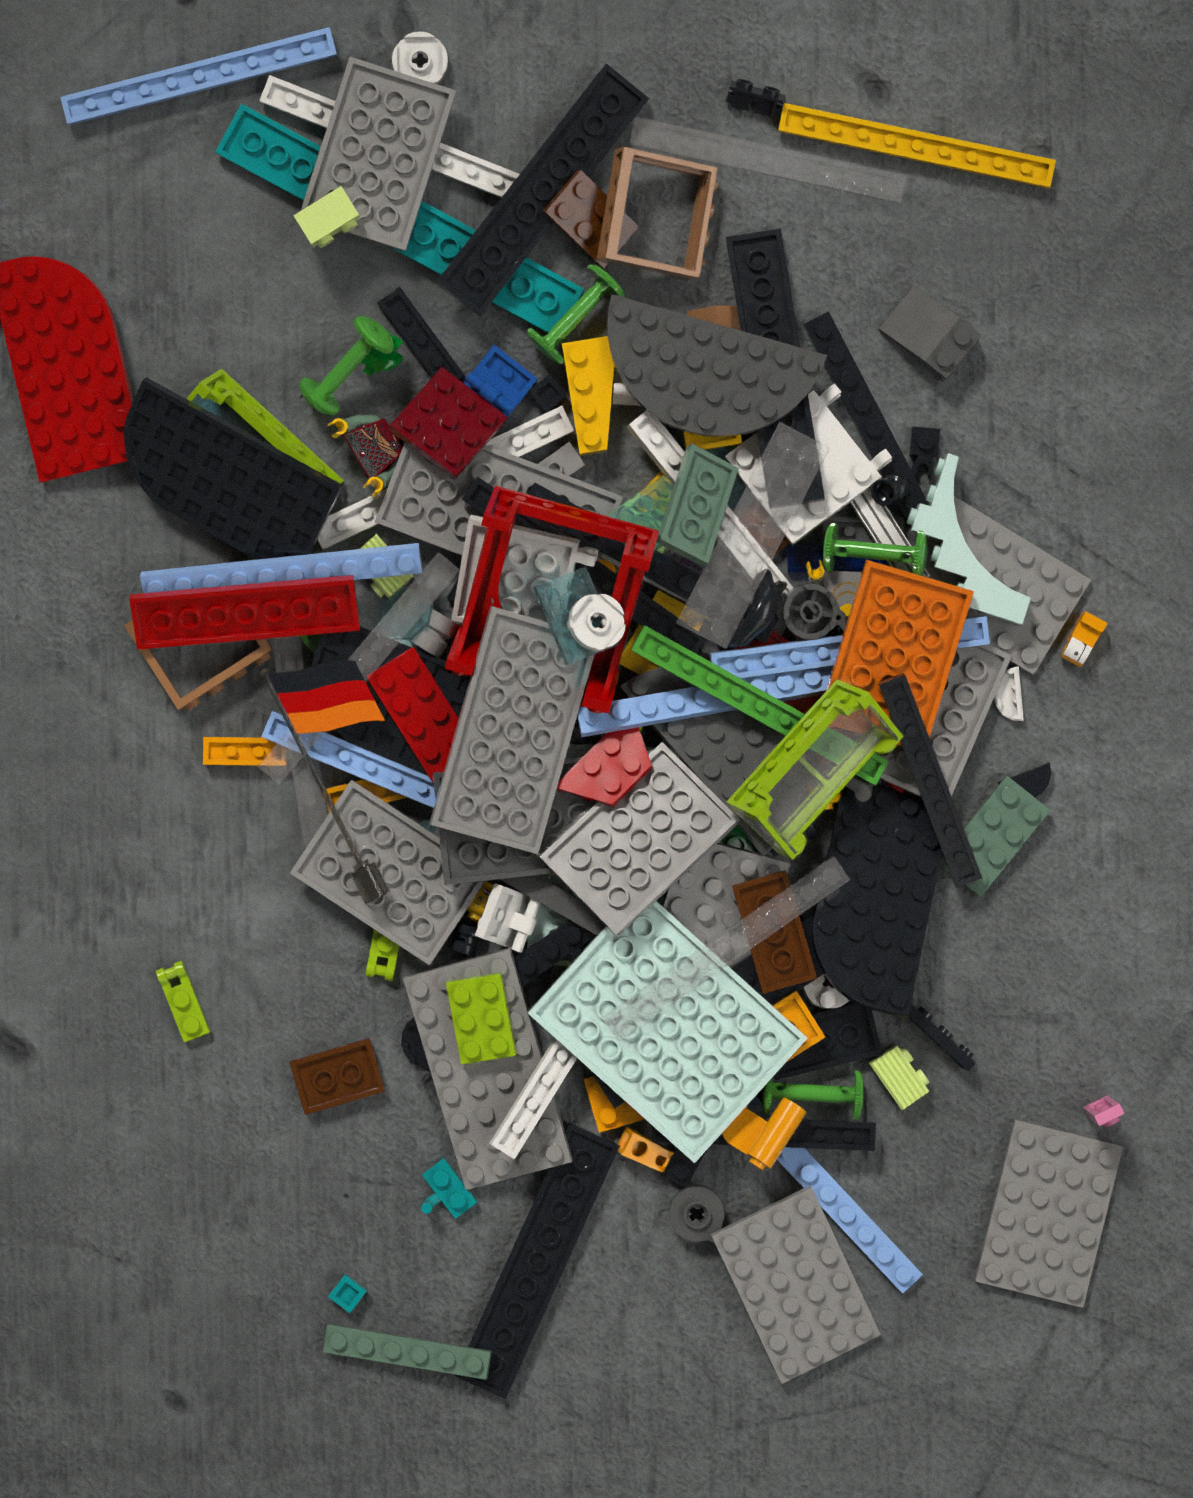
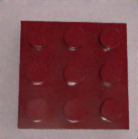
M441 367L390 424L389 430L455 480L505 424L507 416Z

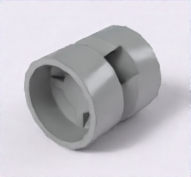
M429 607L422 618L424 626L417 627L409 640L440 659L447 647L445 640L452 639L460 625Z

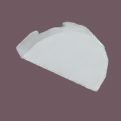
M1019 666L1005 671L993 699L995 707L999 712L1014 721H1024Z

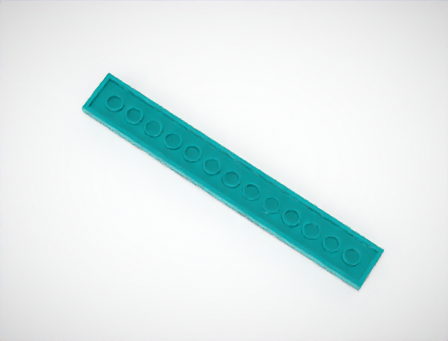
M241 103L215 153L304 201L321 146ZM422 201L406 252L392 247L389 248L442 275L476 230ZM526 257L492 303L549 333L551 328L580 299L584 288Z

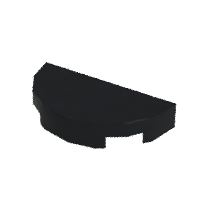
M1048 762L1010 778L1032 796L1037 797L1049 785L1051 778L1050 763Z
M413 1017L407 1022L402 1032L401 1045L404 1054L412 1063L420 1067L429 1068L417 1024Z

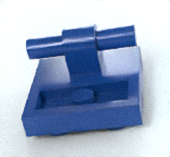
M493 345L474 371H471L465 378L464 384L507 416L508 419L528 391L537 382L538 378L496 345Z

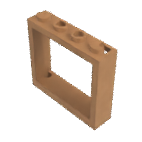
M628 147L615 149L597 260L685 279L699 278L701 267L705 265V259L703 258L704 247L707 246L710 236L709 230H707L708 222L714 212L712 198L713 192L718 187V183H716L717 167ZM632 162L699 177L684 268L617 254Z
M131 620L124 627L136 644L133 621ZM256 639L260 646L259 649L182 698L150 649H140V652L178 710L185 708L188 712L201 704L199 698L208 693L212 697L223 690V683L232 678L235 682L248 673L246 668L255 663L257 667L264 664L271 658L269 654L274 649L267 639Z

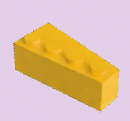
M608 336L562 343L579 456L607 452L614 363L610 353Z

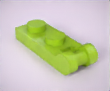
M375 929L365 976L374 978V975L385 977L384 980L393 981L400 946ZM378 956L388 958L387 966L377 964Z
M183 961L175 962L174 966L168 969L163 967L156 970L157 978L163 988L183 1042L185 1043L210 1033V1028ZM179 977L181 984L172 987L170 979Z

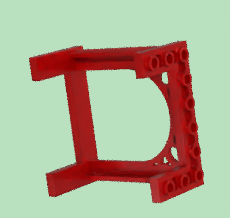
M495 485L481 526L487 527L462 627L459 626L447 657L445 669L451 670L452 673L459 676H472L490 606L503 609L499 596V582L517 513L626 543L612 598L623 609L625 631L621 639L612 647L595 652L582 702V707H586L591 712L609 714L620 674L618 667L644 573L649 570L659 530ZM600 623L598 627L602 629L603 625Z

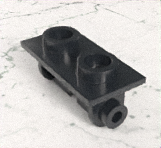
M737 79V82L731 80L729 89L734 90V93L728 91L726 102L730 103L731 107L749 111L753 101L757 103L754 113L771 118L774 115H780L782 106L777 105V102L783 104L785 95L780 94L779 89L770 86H764V89L754 87L752 82L744 79Z

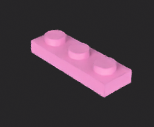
M1108 1095L1083 1107L1087 1117L1098 1126L1104 1125V1127H1109L1119 1122V1116L1124 1114L1120 1103Z

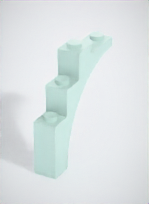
M948 453L944 459L939 458L934 473L939 475L936 486H930L926 501L930 502L929 506L920 503L916 509L911 508L907 524L911 525L909 532L918 534V531H923L928 538L941 542L940 546H934L930 561L934 562V569L964 578L963 583L958 581L957 586L974 591L969 607L970 610L1022 625L1031 598L1010 589L994 578L977 561L965 542L957 521L954 505V476L959 457Z

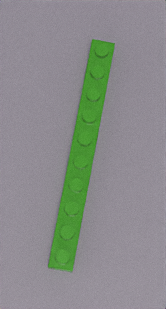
M643 625L630 651L784 736L805 715ZM827 727L809 747V750L839 766L858 743ZM874 753L855 775L876 786L889 761Z

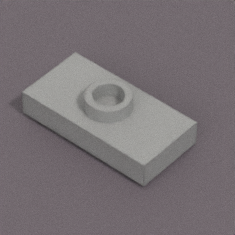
M568 442L538 463V465L571 476L584 467L585 463L571 443Z

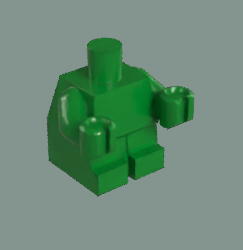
M390 334L394 343V350L390 354L372 348L369 354L362 360V363L366 365L363 369L364 373L372 376L374 372L379 374L381 371H388L395 366H399L404 357L397 353L404 341Z

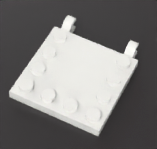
M835 384L827 388L820 396L814 390L808 394L825 501L769 509L757 433L725 456L728 463L739 468L738 476L792 545L869 489L876 480L882 478L878 471L892 461V456L886 449L869 461L828 409V405L841 397V391Z
M471 515L468 520L451 619L462 623L487 527L481 526L483 517ZM514 525L499 582V596L503 610L568 628L567 624H565L576 562L587 566H594L599 550L592 547L579 548V539Z

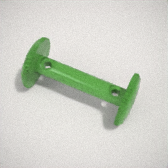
M589 265L587 267L597 280L594 286L583 294L551 328L547 335L542 337L531 328L527 330V336L535 347L556 364H563L565 362L555 350L558 343L570 334L601 301L605 294L610 292L613 295L625 298V293L619 284L597 265Z
M358 316L354 319L355 330H357L361 339L350 348L323 379L321 384L306 377L300 381L299 387L302 396L317 411L326 415H336L339 412V403L332 393L339 388L369 354L372 348L386 354H390L394 350V343L390 334L383 326L369 317Z
M832 523L828 526L823 547L824 568L828 572L833 571L835 558L840 556L914 563L913 574L923 576L927 559V536L923 531H918L915 546L837 540V524Z
M859 1071L854 1072L853 1087L774 1083L771 1078L761 1089L762 1111L765 1115H770L771 1099L782 1100L783 1097L798 1101L852 1103V1119L857 1120L861 1115L863 1106L864 1086L862 1074Z

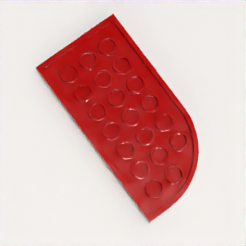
M29 256L0 262V319L39 483L128 462L124 445V427L127 414L134 399L114 316L104 294L82 271L56 259Z

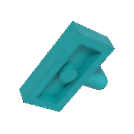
M445 1157L422 1173L424 1179L435 1192L423 1201L421 1211L424 1214H429L432 1208L442 1201L456 1219L478 1202L471 1191L465 1189L464 1182Z

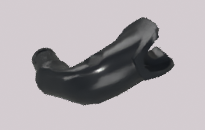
M764 569L755 575L752 585L754 597L751 610L747 618L740 625L734 627L732 632L718 638L717 647L720 651L734 650L737 647L747 646L770 625L777 612L782 592L787 586L785 581L778 580L774 583L772 573L768 569Z

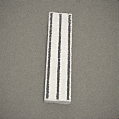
M871 487L850 502L875 543L911 546L888 508L877 504L873 500ZM887 561L889 566L892 565L897 569L911 573L914 572V563ZM925 568L923 576L929 578L930 575Z

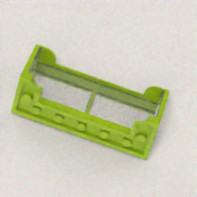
M837 679L726 803L777 853L794 860L797 855L802 853L807 840L802 833L874 753L884 754L893 751L897 743L904 736L869 692Z

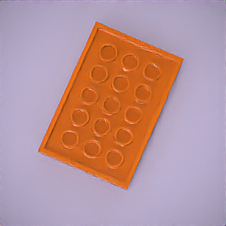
M865 560L826 691L837 679L870 693L891 720L878 682L904 673L930 738L974 591ZM870 704V705L867 707V709H868L879 721H881L882 723L886 724V722L883 720V718L879 715V713L875 710V708ZM860 710L853 712L848 717L839 714L830 724L831 726L862 735H867L874 727V724Z

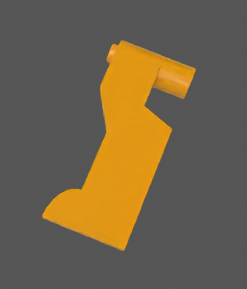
M783 1097L767 1122L747 1109L746 1106L722 1132V1135L728 1144L751 1158L749 1160L750 1164L761 1171L765 1167L771 1169L807 1112L796 1103Z

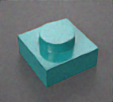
M345 1273L328 1297L351 1313L367 1292V1289Z

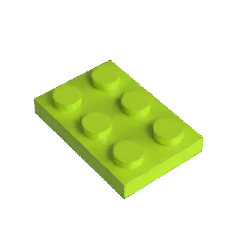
M502 972L447 981L446 988L461 1065L516 1056L517 1051Z

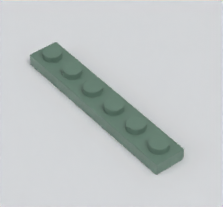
M330 1323L327 1324L323 1349L325 1353L485 1380L488 1378L492 1353L491 1350Z

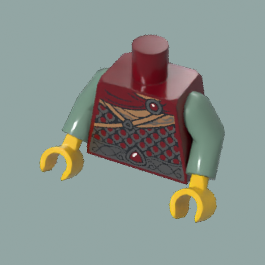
M356 415L345 419L336 418L328 423V426L335 425L338 428V432L331 436L337 438L344 434L343 437L369 477L363 488H366L368 485L373 486L375 491L371 497L374 498L383 488L389 485L403 448L400 444L403 440L389 430L390 426L385 418L380 419L376 415Z

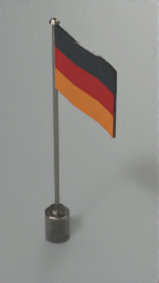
M331 661L298 671L269 673V670L262 669L259 672V677L263 676L357 864L352 866L354 871L350 873V876L364 903L367 904L390 892L375 861L369 863L368 859L361 860L298 734L330 731L365 721L385 720L355 661Z

